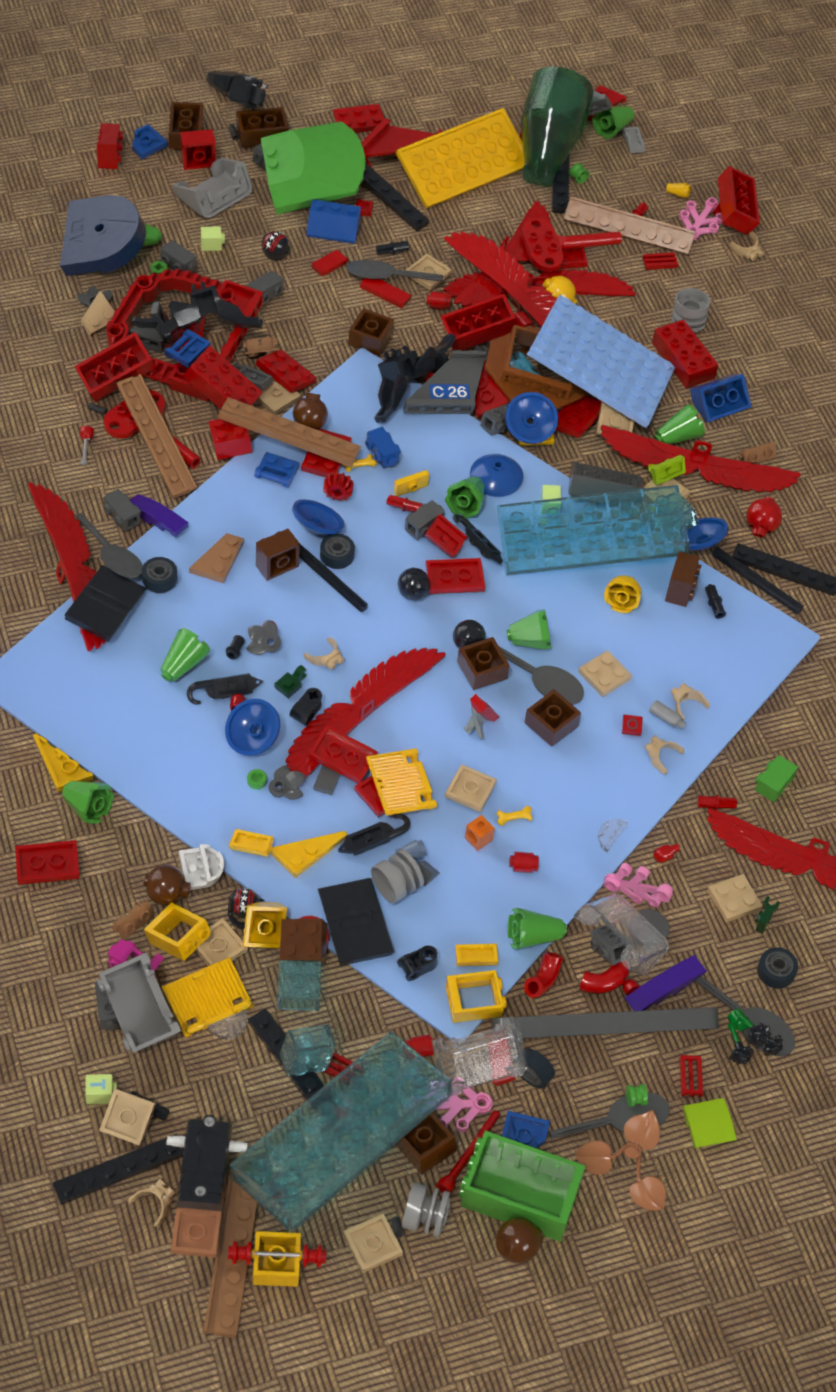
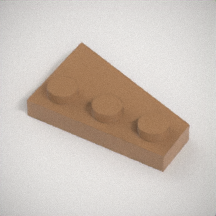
M226 533L189 568V573L224 583L244 544V538Z

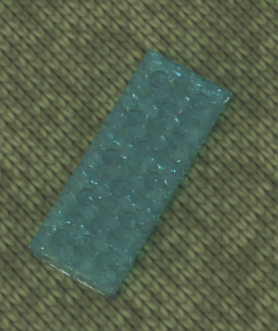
M678 485L497 505L498 525L506 576L676 557L679 551L689 554V537Z
M390 1031L229 1164L232 1180L292 1233L453 1095L451 1079Z

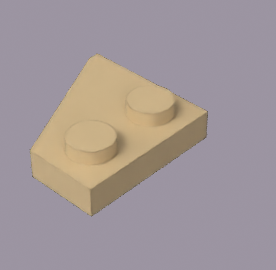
M101 291L97 294L80 321L90 336L106 328L108 321H111L114 315L113 308Z

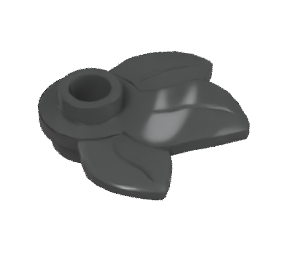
M91 286L86 294L78 293V301L89 308L100 291ZM105 290L102 293L109 302L112 293L111 290Z
M267 620L263 627L259 625L249 627L248 635L252 642L247 646V651L255 655H262L266 651H277L281 646V639L277 635V626ZM270 640H274L272 645H268Z
M287 765L282 766L274 772V780L269 783V792L276 798L283 796L291 800L303 796V793L298 787L302 785L306 776L299 771L290 772Z

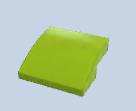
M724 1098L682 1106L686 1126L690 1129L693 1148L737 1140Z

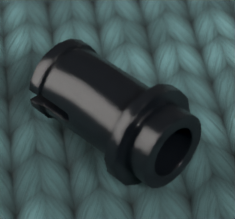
M235 635L230 646L226 648V656L228 658L236 659L240 656V650L245 643V639L242 636Z

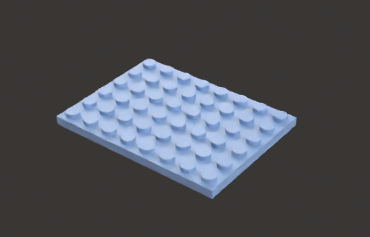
M559 295L527 353L531 358L645 428L649 425L675 369L670 361L658 356L641 343L629 338L626 334L616 330L612 325L605 323L597 316L592 315L562 295Z

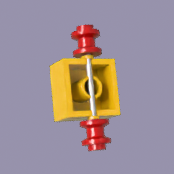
M256 1231L255 1249L251 1251L252 1242H248L246 1246H239L237 1241H233V1246H228V1260H232L233 1265H236L238 1260H245L246 1264L250 1265L252 1256V1259H254L253 1285L298 1287L299 1264L302 1258L304 1268L307 1267L308 1263H316L317 1268H321V1264H326V1250H322V1245H318L317 1249H309L308 1245L304 1244L302 1253L300 1251L301 1233Z

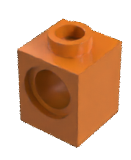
M480 815L466 825L465 839L479 851L493 841L495 828Z

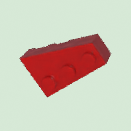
M101 123L100 135H98L99 141L96 143L98 168L118 169V163H121V153L119 152H122V142L120 141H123V131H120V124Z

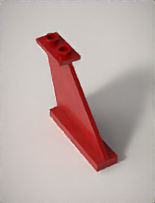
M384 118L361 144L365 158L395 155L398 149L441 133L443 130L439 129L435 134L390 126L391 120Z

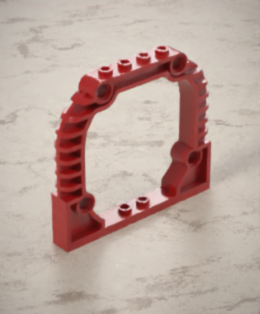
M166 269L159 274L155 272L150 276L140 275L136 278L133 285H130L126 297L122 298L121 305L114 311L112 320L108 321L106 325L107 341L111 346L129 336L132 318L138 315L144 303L154 301L162 291L179 290L191 293L192 284H195L197 290L202 288L201 282H204L206 287L215 285L219 297L238 306L246 317L257 316L263 305V292L226 279L224 283H221L217 279L212 280L210 277H203L198 273H191L189 270L182 271L181 269L170 271V269ZM235 327L234 331L230 332L226 345L222 346L220 354L229 363L249 328ZM151 357L156 368L142 377L160 381L162 384H169V389L207 402L209 401L205 395L183 377L189 368L181 363L175 365Z

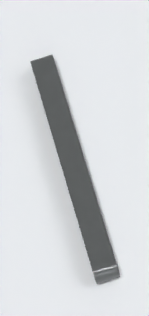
M718 1007L504 1017L492 1018L493 1039L715 1029L719 1028Z

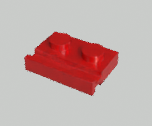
M441 514L437 515L435 521H433L424 535L451 558L456 556L464 544L463 542L468 538Z

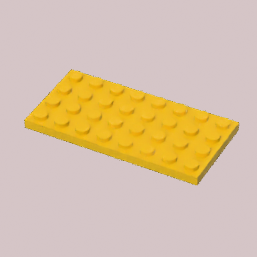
M504 108L398 149L395 152L425 209L530 167L533 164Z

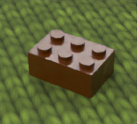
M171 101L169 149H181L180 132L203 130V103Z
M284 107L236 111V128L241 147L257 146L261 144V138L289 131Z

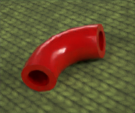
M553 952L543 953L542 961L536 974L525 981L524 990L527 996L537 998L549 991L559 975L564 959L562 955Z
M622 961L615 965L610 964L609 969L603 973L597 974L585 971L579 990L593 994L612 992L623 984L630 973L631 966L626 961Z

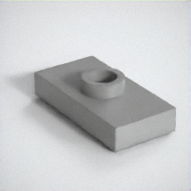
M639 127L623 128L622 132L629 153L645 152L646 147Z

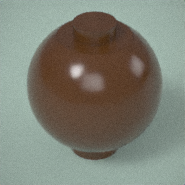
M306 393V397L300 399L293 408L294 422L316 430L321 429L328 419V409L325 403L320 400L321 395Z
M160 865L151 870L150 875L146 874L143 886H146L147 895L153 902L168 906L170 903H177L181 898L187 899L191 883L186 882L184 874L177 867Z
M524 1218L507 1220L500 1226L496 1235L498 1252L505 1260L515 1264L526 1263L533 1259L539 1251L540 1244L543 1242L541 1229Z

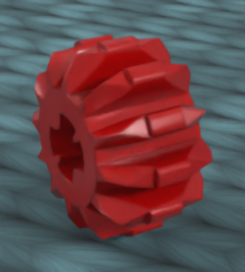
M337 471L335 474L330 473L324 479L323 492L326 493L327 497H332L333 500L338 499L340 502L342 499L347 500L353 493L354 481L350 479L349 475L345 476L344 472L342 474H339Z

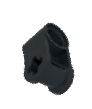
M317 688L308 689L300 700L294 704L289 716L307 726L321 709V691Z
M427 945L402 956L397 961V965L403 969L406 974V980L413 981L436 968L438 952L433 946ZM425 957H430V958H432V959H431V960H425L424 958H425Z

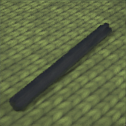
M300 544L299 557L360 612H364L368 608V603Z
M720 547L713 551V557L796 614L803 610L804 606Z

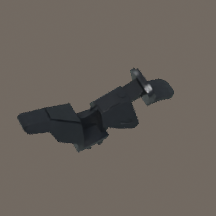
M217 70L208 72L206 79L212 87L229 97L232 101L243 103L252 110H255L253 106H263L266 92L261 87L268 88V85L263 84L261 79L238 72Z
M201 282L202 288L200 290H197L195 284H192L190 304L178 301H171L169 303L171 319L164 323L160 316L153 318L133 317L132 325L141 328H157L163 340L170 344L173 342L172 335L200 323L201 319L208 313L216 314L219 322L239 328L260 329L263 327V320L261 318L244 316L238 306L219 297L215 285L206 287L205 283Z
M453 334L444 336L436 348L429 347L422 356H418L416 351H409L407 346L402 347L404 353H401L400 349L395 350L391 348V357H389L388 352H384L385 361L378 364L382 381L378 392L381 408L374 417L377 423L386 422L397 409L407 390L406 377L411 379L429 373H436L449 360L445 352L456 339Z

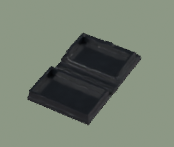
M102 565L64 615L65 620L109 642L147 588Z
M371 878L318 888L340 966L390 956L394 953Z

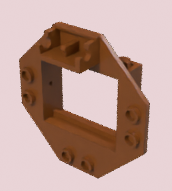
M514 325L511 333L490 342L485 370L510 401L522 393L535 392L546 396L551 400L555 408L559 409L585 397L586 391L569 380H566L565 383L509 366L514 342L522 344L521 352L527 354L540 331L539 328Z

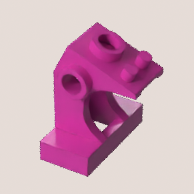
M120 939L108 951L109 959L107 962L109 963V969L126 962L129 955L135 958L143 953L137 949L133 942ZM157 953L150 960L151 968L154 971L163 961L164 957Z

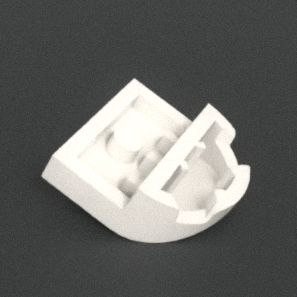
M200 844L199 848L179 851L178 855L182 873L185 876L186 882L191 883L190 890L208 888L219 880L224 868V859L219 851L217 852L207 844Z

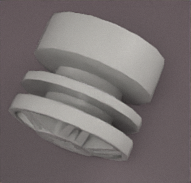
M685 288L680 290L675 297L671 322L674 323L684 319L694 333L703 330L706 325L710 305L709 296L699 289Z
M401 849L395 855L393 854L388 857V861L383 860L371 867V876L379 893L389 903L394 904L404 898L406 893H412L415 889L424 885L420 867L415 859L405 850Z
M413 1182L404 1213L402 1228L417 1231L420 1222L425 1223L424 1234L428 1235L432 1225L435 1226L433 1236L439 1238L442 1229L445 1227L450 1209V1192L444 1191L442 1200L437 1199L439 1189L436 1188L432 1197H428V1186Z

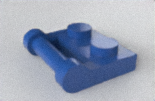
M187 329L174 345L164 351V354L167 358L174 359L189 368L209 347L210 342ZM187 341H189L179 352H177L178 349H180Z
M266 452L255 470L254 477H263L289 487L299 469L300 462Z

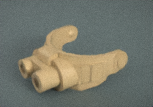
M754 232L749 233L750 237L754 240V246L741 247L733 241L730 242V247L740 257L755 261L757 257L761 258L764 255V252L761 251V247L758 245V237Z
M329 637L327 641L334 648L330 654L326 656H310L308 653H305L304 658L314 665L328 667L333 670L337 663L342 664L345 659L341 656L336 641Z
M683 683L679 689L675 687L671 690L673 699L676 702V713L682 716V720H684V715L680 711L679 704L684 700H697L705 708L710 707L704 695L698 690L688 687L686 683Z
M654 735L650 739L652 743H647L644 748L649 752L648 755L651 757L653 766L662 774H666L668 771L662 765L659 758L660 749L671 748L683 754L684 748L674 742H665Z
M159 1179L156 1184H152L148 1189L136 1192L128 1199V1203L132 1204L136 1198L143 1194L154 1193L161 1201L162 1211L154 1224L155 1227H159L168 1214L169 1204L172 1202L171 1198L176 1193L171 1187L166 1188V1183L162 1179Z

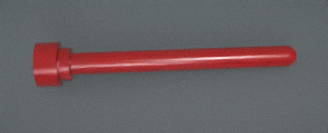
M495 1110L492 1112L450 1173L441 1177L436 1183V1188L444 1194V1191H448L451 1194L453 1192L456 1178L474 1154L478 1137L482 1138L485 1131L489 1132L500 1117L499 1111Z

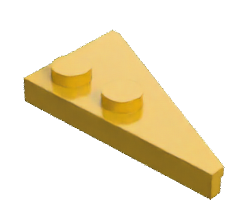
M37 733L33 734L35 744L57 792L62 791L69 781L88 782L94 780L93 774L90 771H85L78 762L70 759L66 753L48 744V740L44 737L39 736Z
M345 831L279 845L271 847L269 853L296 878L345 841V836L348 834Z

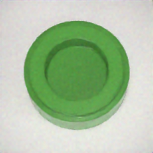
M260 769L250 771L247 775L249 787L256 790L264 788L267 784L266 773Z

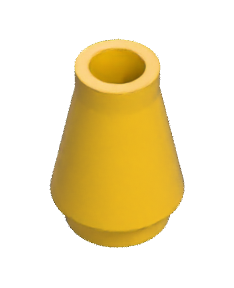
M668 183L666 192L683 199L685 197L689 198L691 185L687 183Z

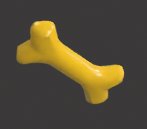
M369 454L364 459L355 460L352 467L342 465L346 467L347 472H350L354 467L366 465L375 467L377 462L373 459V455Z
M526 805L522 810L510 813L498 810L496 813L499 818L497 823L504 826L507 821L520 818L531 821L533 818L531 815L532 808Z

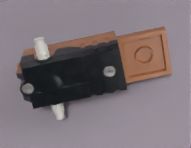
M207 1115L203 1119L197 1116L196 1120L189 1119L185 1136H167V1145L184 1148L171 1254L216 1258L230 1152L247 1153V1143L232 1141V1124L224 1122V1119L220 1118L216 1121L213 1115Z

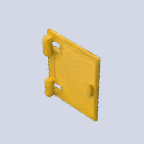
M417 748L366 756L386 816L423 809L432 810L437 807L436 800H433L431 796L432 789L422 761L418 760L419 753ZM406 757L410 758L411 763H408ZM423 795L425 802H422L420 796Z
M230 957L161 987L185 1038L192 1036L193 1033L199 1030L203 1031L230 1019L241 1011L254 1008ZM239 998L242 999L243 1002L236 1005L232 1002ZM196 1018L197 1022L188 1026L187 1021Z

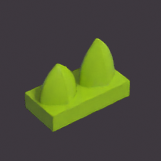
M678 455L674 458L666 459L658 465L650 464L648 470L652 474L653 483L659 485L686 473L685 457Z

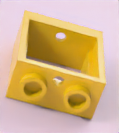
M170 903L144 929L150 944L182 961H185L212 934L206 919L174 903ZM181 921L192 926L178 942L166 936Z
M496 970L446 977L445 988L453 1023L502 1017L503 1010L507 1005L505 996L501 995L502 980L501 977H497ZM490 985L494 1002L493 1006L462 1009L458 989Z

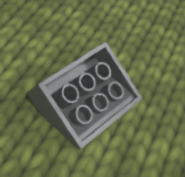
M572 461L568 494L572 498H588L590 502L594 503L602 501L613 507L621 505L627 510L639 509L644 490L641 476Z

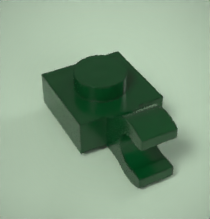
M300 665L296 668L293 675L287 672L274 683V688L289 699L302 687L300 681L307 676L304 673L307 669Z
M769 896L765 898L763 903L764 912L760 911L755 920L758 923L755 931L761 934L765 931L772 915L778 910L780 904L777 901L775 905H770L768 903Z

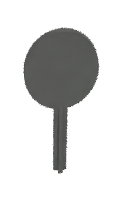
M357 260L350 262L346 266L350 274L362 278L380 279L392 275H400L410 278L443 281V275L395 270L391 264L377 260Z
M82 513L77 515L80 522L103 545L100 556L109 569L128 578H137L142 575L143 565L136 555L123 547L111 545Z
M499 646L507 660L532 674V682L542 695L545 696L555 689L572 705L582 701L584 689L577 678L569 672L554 666L535 668Z
M701 976L695 980V982L730 1009H741L755 1026H758L759 1023L768 1025L771 1032L770 1037L781 1035L783 1049L779 1051V1054L772 1056H786L793 1051L795 1047L793 1032L779 1016L763 1008L751 1007L744 1009ZM747 1027L742 1033L749 1041L748 1034L750 1033V1028ZM752 1044L754 1047L764 1052L763 1049L765 1048V1044L761 1045L760 1047H757L756 1045Z
M648 1092L647 1105L636 1104L633 1107H629L625 1095L612 1104L608 1116L551 1130L548 1132L549 1138L555 1139L610 1124L615 1129L624 1132V1126L631 1117L650 1110L655 1112L660 1126L669 1115V1104L660 1095Z

